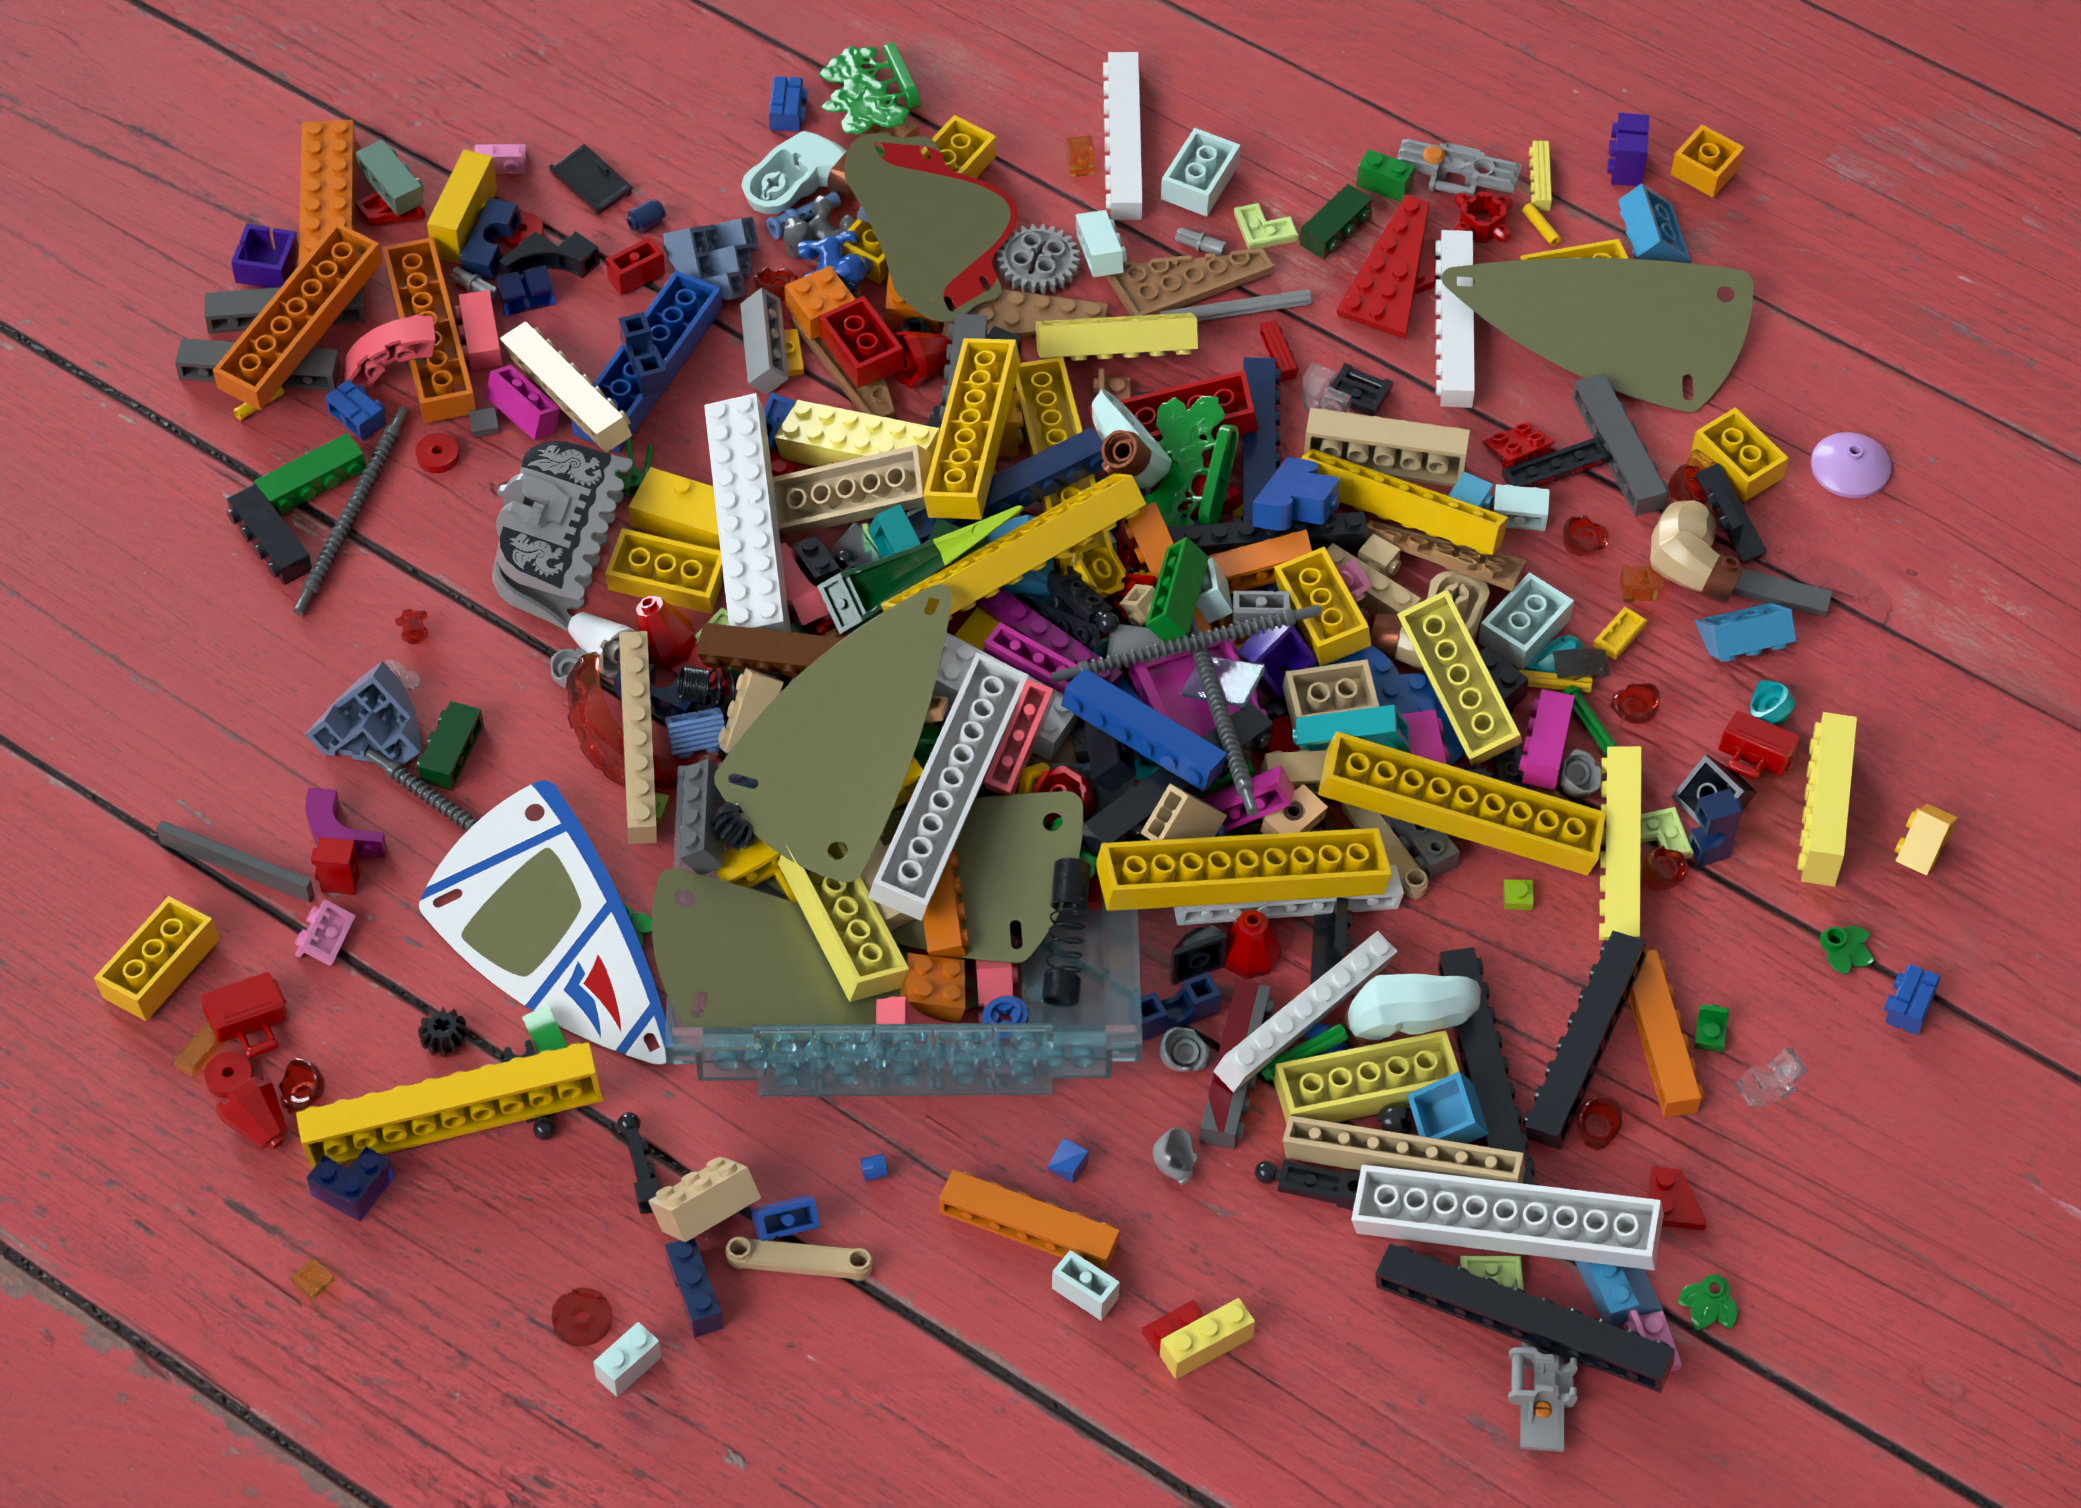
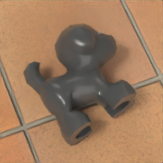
M819 195L813 202L812 213L815 217L807 223L796 216L788 217L783 222V240L786 252L791 258H800L798 243L806 240L820 241L828 236H837L847 231L855 220L851 216L845 215L840 221L839 229L835 230L828 222L833 205L827 198ZM817 259L814 263L819 267V259Z

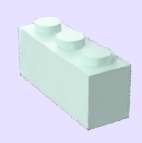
M1106 210L1076 214L1077 238L1092 276L1099 277L1123 273V262H1127L1125 247H1121L1120 235L1116 233L1114 220L1109 219Z

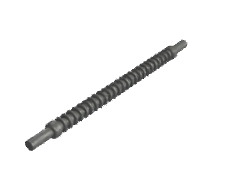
M401 406L391 425L386 426L383 435L380 437L381 440L378 441V446L374 449L375 452L369 458V463L366 464V469L362 472L363 475L359 477L360 480L357 481V486L353 489L354 492L350 494L351 498H348L344 510L341 511V515L332 529V533L329 534V539L326 540L323 550L320 551V556L316 559L317 562L313 565L314 568L310 570L311 574H308L307 580L302 585L303 592L293 609L296 615H303L312 596L317 595L320 585L323 584V579L326 578V573L332 567V562L335 561V556L339 553L338 550L342 548L341 544L345 542L344 538H347L351 526L354 525V521L363 507V503L366 502L372 486L375 485V480L378 479L384 463L387 462L393 446H395L396 441L401 435L400 429L409 413L406 407Z
M1319 604L1294 611L1290 608L1283 610L1282 614L1275 612L1274 616L1268 614L1267 618L1260 616L1259 620L1252 618V622L1245 620L1244 624L1237 622L1236 626L1231 623L1228 628L1223 625L1221 630L1215 627L1213 632L1207 629L1205 634L1202 631L1197 636L1192 633L1190 638L1184 635L1182 640L1176 637L1174 642L1169 639L1168 643L1161 641L1160 645L1153 643L1152 647L1145 645V649L1138 647L1137 651L1130 649L1129 653L1122 651V655L1114 653V657L1107 655L1106 659L1099 657L1098 661L1091 659L1090 663L1086 660L1078 662L1077 666L1051 672V679L1053 683L1073 679L1084 668L1095 675H1098L1099 671L1105 674L1107 669L1112 672L1117 667L1120 670L1122 665L1128 668L1130 663L1136 666L1138 661L1143 664L1146 659L1151 662L1154 657L1156 660H1159L1162 655L1164 658H1167L1168 654L1174 656L1175 652L1182 654L1183 650L1190 652L1191 648L1198 650V646L1205 648L1206 644L1213 646L1214 642L1221 644V640L1228 642L1229 638L1236 640L1237 636L1242 639L1244 634L1250 637L1252 632H1255L1258 635L1260 630L1265 633L1270 628L1273 631L1275 626L1279 629L1282 628V625L1286 627L1293 626L1296 621L1322 615V610Z
M1194 615L1188 638L1191 637L1192 633L1197 636L1200 632ZM1207 644L1205 648L1198 646V650L1191 648L1219 739L1221 740L1224 752L1227 753L1226 761L1228 762L1237 794L1242 797L1247 814L1254 816L1258 813L1253 796L1254 785L1243 758L1240 743L1238 742V737L1236 736V731L1234 730L1229 710L1219 685L1218 676L1210 658Z
M372 748L367 751L366 758L382 768L386 776L392 780L395 779L396 783H401L403 788L407 787V791H413L414 796H418L420 800L430 804L431 808H436L438 813L442 812L444 817L454 821L455 825H460L461 829H466L467 832L479 821L477 818L473 819V815H467L466 810L461 811V807L455 806L453 801L449 802V798H443L442 793H438L436 789L426 785L425 781H420L417 776L414 777L412 772L408 773V770L402 768V765L398 762L389 761Z

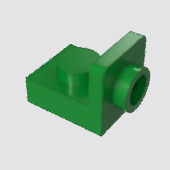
M1716 1004L1700 1005L1696 1021L1694 1049L1723 1053L1729 1008Z

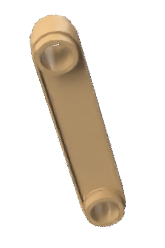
M1341 802L1343 813L1349 818L1354 827L1358 829L1379 828L1389 865L1397 866L1404 895L1414 900L1423 897L1428 886L1427 875L1419 867L1379 813Z
M744 1237L732 1238L726 1246V1259L736 1269L745 1268L839 1277L857 1281L867 1279L873 1269L871 1255L862 1248L850 1249L761 1241ZM736 1251H744V1252H745V1253L742 1254V1255H735V1254H733V1253L736 1252ZM857 1262L865 1263L861 1267L854 1266L853 1264Z

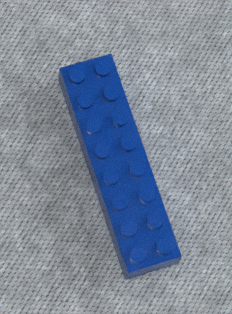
M677 270L674 271L644 313L651 329L654 349L660 352L665 365L668 385L723 309L720 287ZM623 344L593 383V388L598 386L606 400L610 398L614 402L618 412L622 410L627 415L631 423L628 427L632 435L663 393L642 397ZM571 419L573 435L596 444ZM625 441L611 449V451L620 454L625 447Z

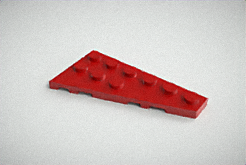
M1407 194L1404 196L1337 307V316L1407 340L1412 301L1415 295L1420 266V255L1423 249L1422 243L1430 209L1428 201Z

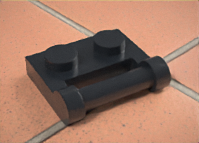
M1344 363L1330 386L1326 399L1363 414L1376 416L1384 400L1390 394L1394 381L1376 378L1355 370L1352 365Z

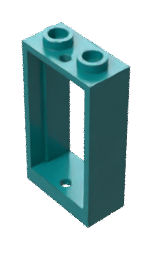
M901 504L877 514L868 529L882 558L921 544Z
M1395 705L1296 718V728H1293L1292 732L1293 741L1301 750H1326L1336 731L1400 751L1410 750L1409 723Z

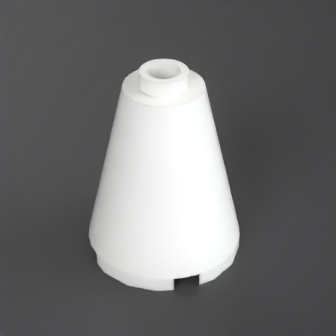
M580 612L573 616L568 626L569 634L578 646L588 654L596 669L602 675L614 678L620 670L619 632L636 631L631 627L586 612Z

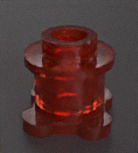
M404 610L403 614L395 619L396 625L402 626V640L409 644L423 642L429 634L428 629L424 627L423 619L428 617L427 612L424 610Z

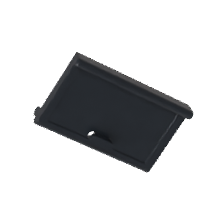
M585 144L581 145L555 166L553 164L549 166L550 172L598 215L626 194H632L633 186Z

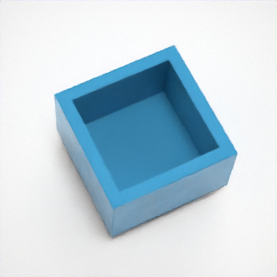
M1460 1071L1407 1095L1417 1130L1421 1137L1468 1144L1489 1135L1474 1084Z

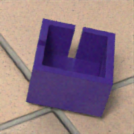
M1619 112L1617 123L1612 122L1611 138H1614V140H1609L1608 155L1612 159H1608L1607 174H1611L1612 185L1637 187L1642 183L1648 154V136L1646 135L1649 132V115Z
M246 224L240 238V245L237 246L231 261L235 283L266 288L282 287L292 275L299 257V243L296 231L274 228L272 233L276 249H273L269 227Z
M1282 625L1281 629L1275 626L1273 631L1268 628L1265 633L1260 630L1258 635L1254 633L1236 651L1242 663L1250 666L1261 689L1279 699L1284 695L1282 686L1285 673L1279 670L1281 667L1288 671L1311 668L1318 661L1307 644L1303 642V638L1294 626L1286 627Z

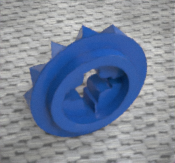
M1001 996L987 1004L982 1013L983 1026L990 1035L995 1034L999 1038L1003 1035L1012 1037L1014 1032L1022 1031L1023 1025L1028 1022V1009L1025 1003L1014 996ZM999 1014L1004 1016L1010 1015L1012 1021H1001Z

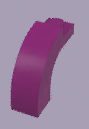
M308 788L305 810L310 832L317 846L320 837L354 840L357 855L367 858L386 856L387 845L384 832L353 830L342 826L337 821L340 808L337 790Z

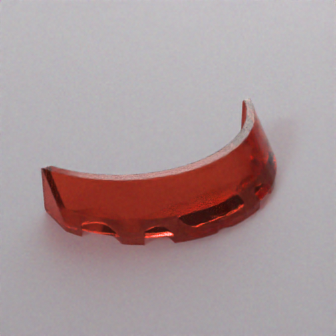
M595 651L581 655L567 676L568 721L580 742L579 747L591 764L596 769L602 770L604 775L610 780L626 787L623 732L612 718L605 703L599 675L600 655ZM714 752L704 755L700 759L689 761L670 760L653 755L655 792L682 787L685 767L708 758L714 762L720 755Z

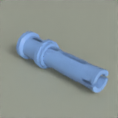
M835 191L823 196L832 203V209L841 206V200ZM814 201L797 209L788 208L784 214L775 218H767L766 225L771 236L774 239L782 237L784 225L781 224L788 217L796 216L805 222L813 219L815 215L812 211H809L812 210Z

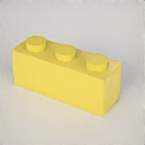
M1237 1298L1161 1339L1160 1357L1174 1378L1178 1379L1252 1339L1254 1336L1255 1320L1242 1301Z

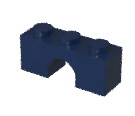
M488 198L485 206L479 212V220L475 228H472L466 248H463L460 253V262L465 271L473 275L479 274L485 279L495 280L500 269L499 261L502 259V254L499 246L491 243L498 238H514L522 221L516 203Z
M644 312L618 318L620 339L642 397L668 391L666 368L660 352L654 349L651 329Z
M649 663L651 712H656L665 717L692 713L693 706L697 703L679 701L677 698L678 677L668 687L653 686L656 682L655 666ZM619 670L614 677L615 695L622 699L621 673Z
M1730 789L1698 799L1695 815L1701 827L1691 829L1689 843L1693 850V857L1699 867L1728 859L1731 856L1732 848L1735 845L1736 833L1739 829L1740 817L1743 814V807L1741 801L1734 797Z
M1206 972L1182 981L1181 990L1168 999L1160 1000L1155 991L1129 1001L1128 1020L1139 1041L1142 1042L1164 1034L1173 1027H1182L1219 1013L1221 993L1210 973Z
M695 1238L687 1242L677 1240L665 1244L667 1263L675 1286L679 1287L685 1314L694 1338L723 1329L722 1312Z

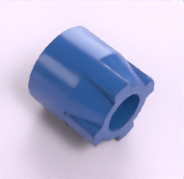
M884 1154L860 1159L865 1182L888 1177Z

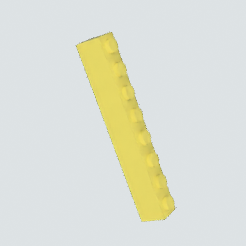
M1641 746L1607 747V758H1602V774H1607V781H1601L1602 798H1607V804H1601V811L1606 812V828H1603L1601 845H1606V851H1600V868H1606V875H1600V892H1605V899H1600V916H1605V923H1599V940H1609L1613 930L1640 939Z

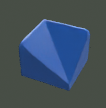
M1063 1138L1047 1170L1073 1184L1088 1163L1089 1151Z

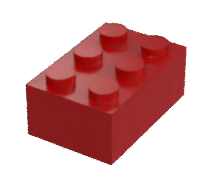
M865 296L818 316L819 337L857 389L904 369L903 347Z

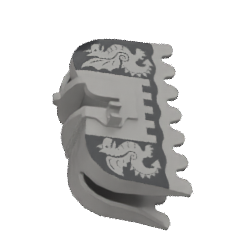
M563 441L544 442L530 448L525 453L520 474L512 477L506 485H500L497 492L502 497L504 505L496 519L499 543L492 570V582L499 596L510 605L568 631L572 616L567 613V610H578L583 607L584 589L588 588L592 583L590 576L592 574V567H596L599 564L600 557L598 554L600 547L607 543L608 536L606 532L608 531V526L615 522V514L613 512L616 509V505L620 504L624 497L623 492H621L624 483L615 476V473L628 472L633 463L632 459Z

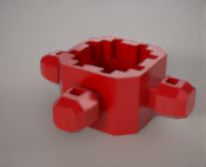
M1480 191L1472 197L1465 192H1460L1455 196V205L1461 211L1459 223L1453 230L1473 231V240L1476 243H1486L1492 238L1502 243L1510 240L1512 233L1505 225L1507 211L1512 206V199L1508 195L1496 198L1490 192ZM1475 212L1478 214L1489 213L1490 223L1487 220L1485 222L1481 220L1477 222Z

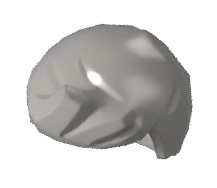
M571 648L562 649L551 657V677L559 686L565 689L579 690L585 687L593 677V663L588 654L580 648H577L576 651Z
M1576 749L1561 764L1559 769L1560 786L1564 793L1576 798L1588 797L1594 794L1601 786V768L1595 765V759L1590 753Z
M1173 1027L1163 1035L1160 1045V1058L1166 1067L1177 1072L1197 1071L1203 1069L1210 1060L1211 1053L1209 1047L1194 1030Z
M1179 1127L1171 1128L1153 1146L1154 1163L1163 1174L1178 1180L1180 1185H1184L1191 1180L1193 1166L1198 1156L1193 1151L1192 1137L1187 1130Z

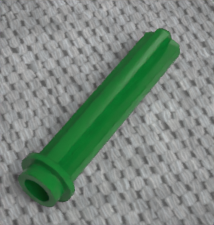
M1574 685L1567 687L1562 693L1574 695L1572 711L1607 758V747H1618V745L1582 697V690Z
M1338 1024L1280 1054L1265 1066L1261 1072L1266 1081L1270 1079L1274 1081L1275 1065L1277 1063L1316 1056L1347 1040L1348 1034L1343 1025Z

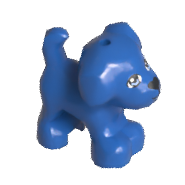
M844 231L837 236H828L820 241L806 240L798 243V252L802 259L812 261L816 260L819 256V267L805 276L831 266L851 294L856 291L866 275L871 272L872 264L867 257H861L857 254H848L843 257V243L846 241L855 243L857 241V235L854 231Z

